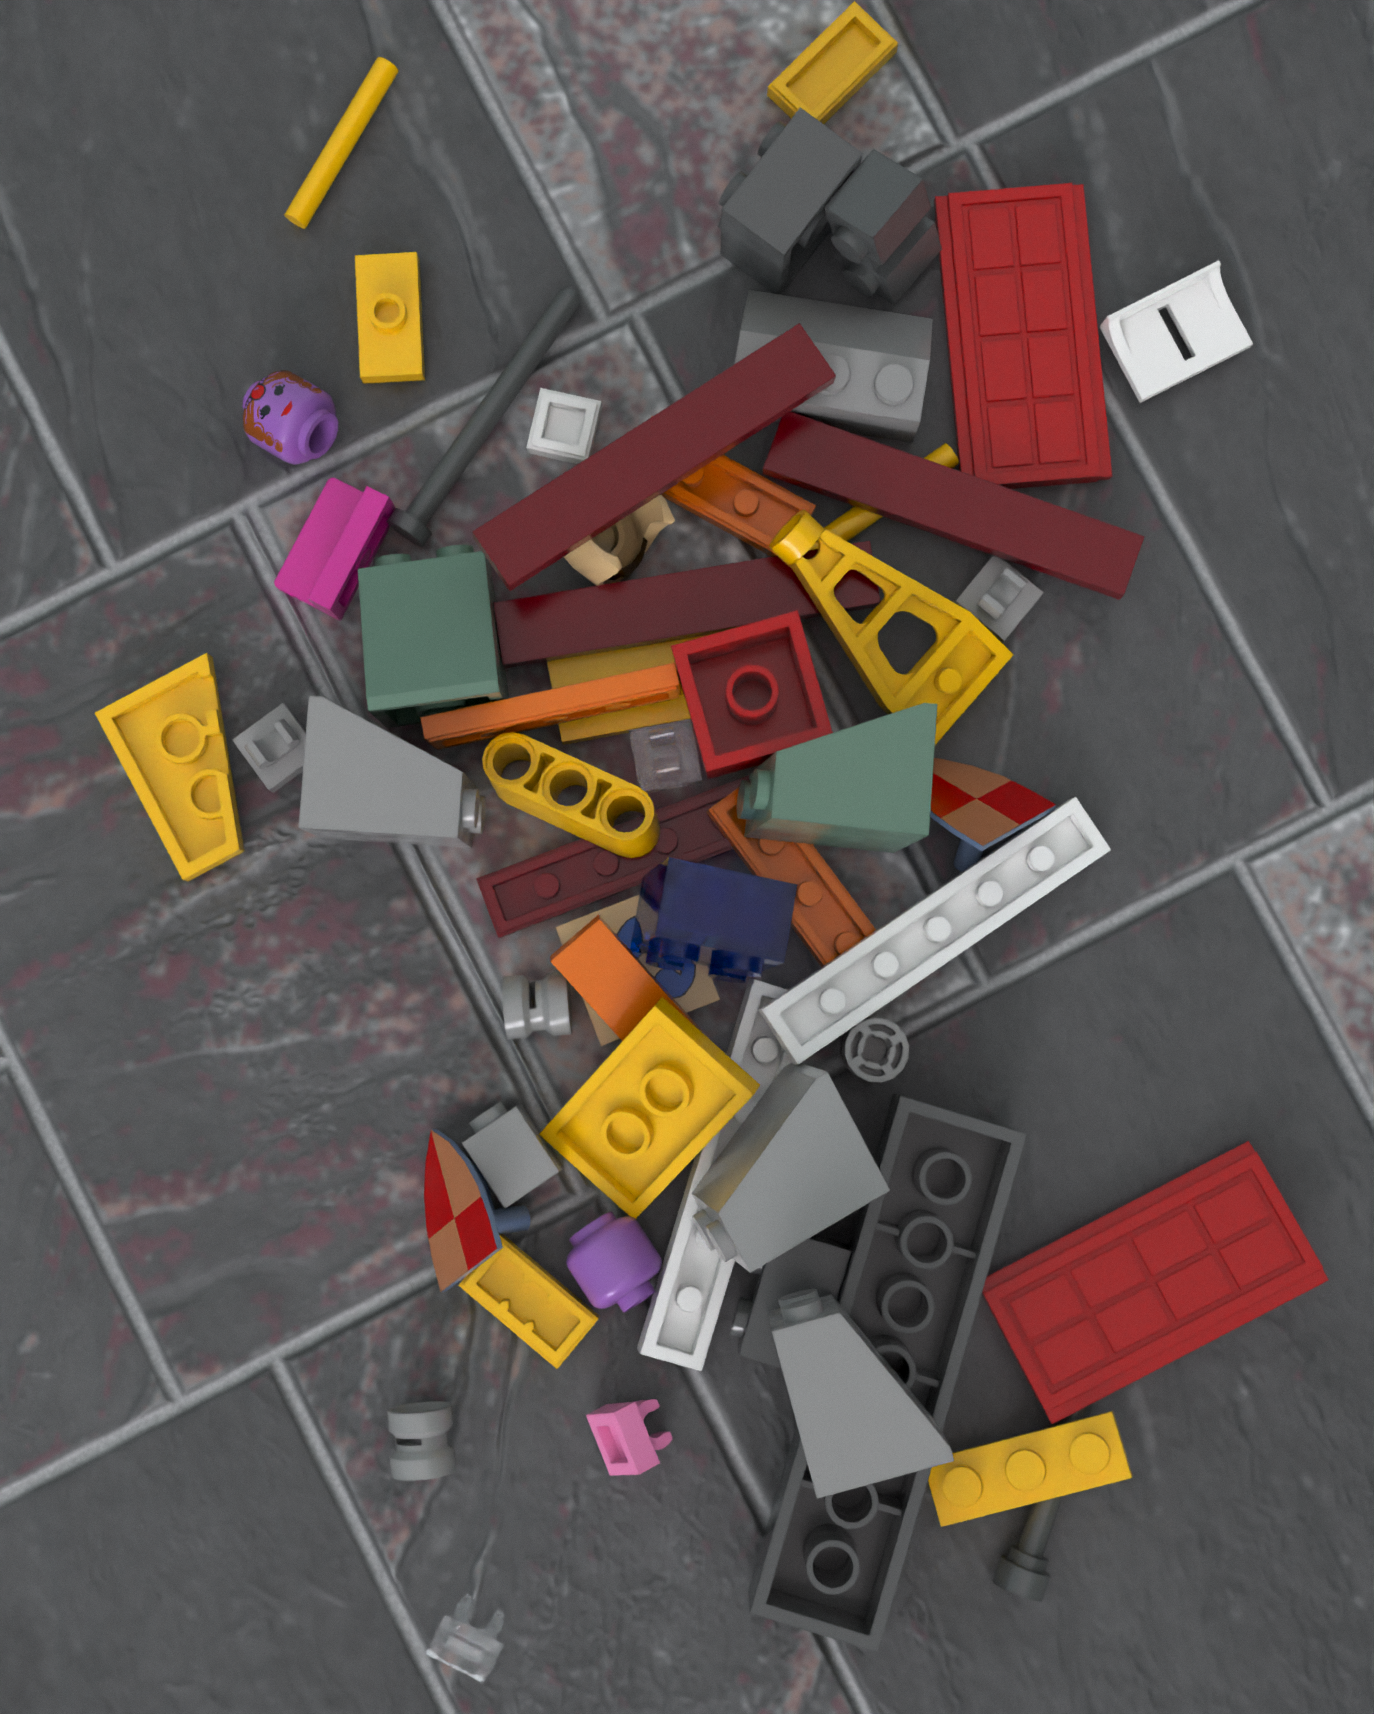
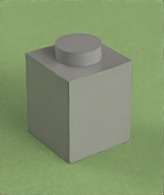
M499 1102L469 1122L475 1134L462 1142V1145L504 1208L519 1200L563 1168L547 1141L539 1135V1129L522 1104L507 1111L502 1102Z

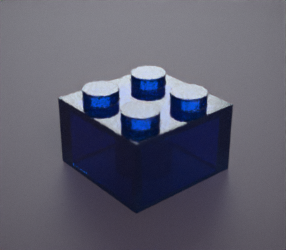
M668 857L642 878L630 950L647 954L645 963L662 969L684 970L685 963L700 964L709 967L708 977L734 983H745L747 976L761 977L762 971L785 962L797 884Z

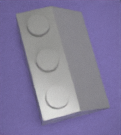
M748 291L735 364L800 323L836 374V378L832 385L790 412L850 433L913 443L920 424L930 364L933 319L761 291Z

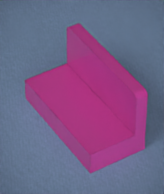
M336 478L328 479L274 581L275 586L280 591L341 621L359 587L358 569L371 565L391 527L386 521L396 507L390 497L368 486L362 492Z

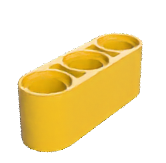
M516 732L503 733L492 739L486 746L482 757L483 769L499 798L507 804L619 856L627 858L641 857L650 852L658 843L660 836L659 819L651 798L640 787L524 734ZM516 760L530 762L529 770L520 778L508 780L501 777L504 768L509 763ZM579 785L587 789L586 796L575 805L564 806L557 803L559 794L569 786ZM636 811L645 816L640 827L632 832L624 833L613 828L614 821L624 812Z

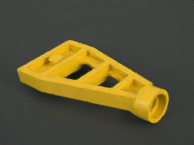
M801 510L779 530L769 544V548L795 572L879 707L887 714H891L922 703L937 704L935 745L1014 655L971 612L824 529L806 510ZM817 542L819 544L817 554L811 559H805L803 555ZM849 570H857L879 586L884 593V598L860 624L851 618L834 595L835 585ZM900 611L908 612L930 624L936 633L934 644L907 674H899L892 668L878 644V632L896 612Z

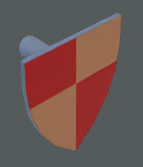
M934 758L930 817L960 838L953 864L961 872L979 861L986 848L1049 814L1056 808V804L1004 776L972 765Z
M431 1129L425 1161L424 1203L426 1230L440 1292H445L503 1248L500 1234L527 1231L530 1227V1213L524 1205L494 1209L488 1183L476 1164L472 1165L455 1141L439 1130Z

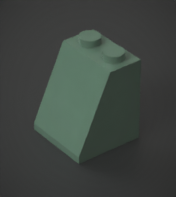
M451 545L436 550V558L412 561L409 554H389L375 558L373 560V567L358 569L368 711L386 728L420 724V717L509 698L506 671L502 662L493 602H496L491 564L482 551L474 552L472 545Z
M922 703L776 751L749 774V781L742 780L740 783L737 797L738 819H746L745 837L895 853L929 836L937 704Z

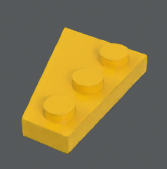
M205 653L95 712L182 880L190 881L244 852L214 662L210 654Z

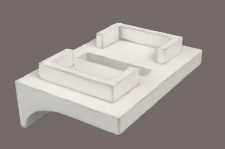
M1219 260L1107 316L1100 325L1106 341L1140 403L1253 345L1226 293L1221 278V263ZM1165 307L1192 358L1186 361L1159 313V310Z

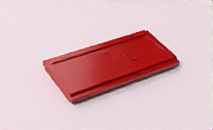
M1072 183L955 192L948 193L947 196H935L936 229L942 250L939 252L959 471L1009 489L1110 480L1112 478V466L1084 184L1072 185Z
M1247 1141L987 1276L982 1295L1051 1424H1054L1323 1284L1329 1279L1257 1151L1255 1152L1250 1142Z

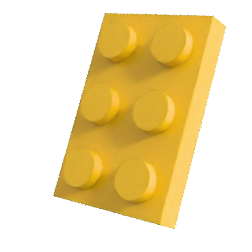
M662 997L539 1135L626 1214L636 1219L749 1101L760 1084Z

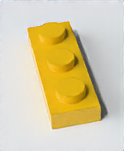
M1109 1411L953 1452L954 1461L932 1467L928 1482L941 1527L1131 1479L1133 1475L1114 1412Z

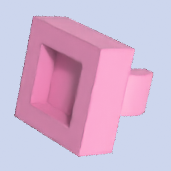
M650 1399L606 1404L586 1415L610 1476L640 1475L660 1464L655 1450L665 1448L672 1441L673 1437L670 1431L656 1432L649 1436L644 1424L645 1416L660 1407L658 1400Z

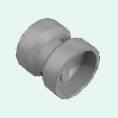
M560 972L547 973L542 980L529 981L523 975L503 977L502 1001L507 1039L528 1038L533 1031L546 1030L552 1036L570 1035L573 1033L570 983Z
M866 1018L845 1032L841 1040L840 1054L844 1065L853 1075L868 1082L882 1083L895 1078L904 1069L909 1058V1044L905 1033L897 1024L884 1018Z
M443 1401L415 1402L394 1406L387 1410L388 1431L395 1436L396 1450L390 1456L391 1477L393 1479L402 1481L428 1480L455 1473V1450L448 1444L447 1431L453 1425L451 1403Z

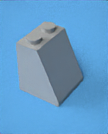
M309 696L298 828L326 839L472 848L473 833L483 834L486 799L485 796L479 795V789H476V785L462 771L322 696Z
M790 1063L783 1067L691 1193L701 1210L692 1216L694 1224L711 1251L716 1249L724 1262L734 1259L751 1273L890 1191L827 1071L804 1063L798 1065Z
M812 1288L790 1293L778 1299L780 1308L768 1311V1317L817 1499L954 1461L951 1447L934 1418L832 1294L819 1297L817 1289Z

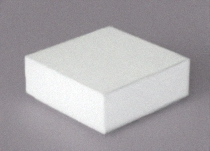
M540 388L526 447L527 452L574 464L584 461L592 454L602 411V402Z

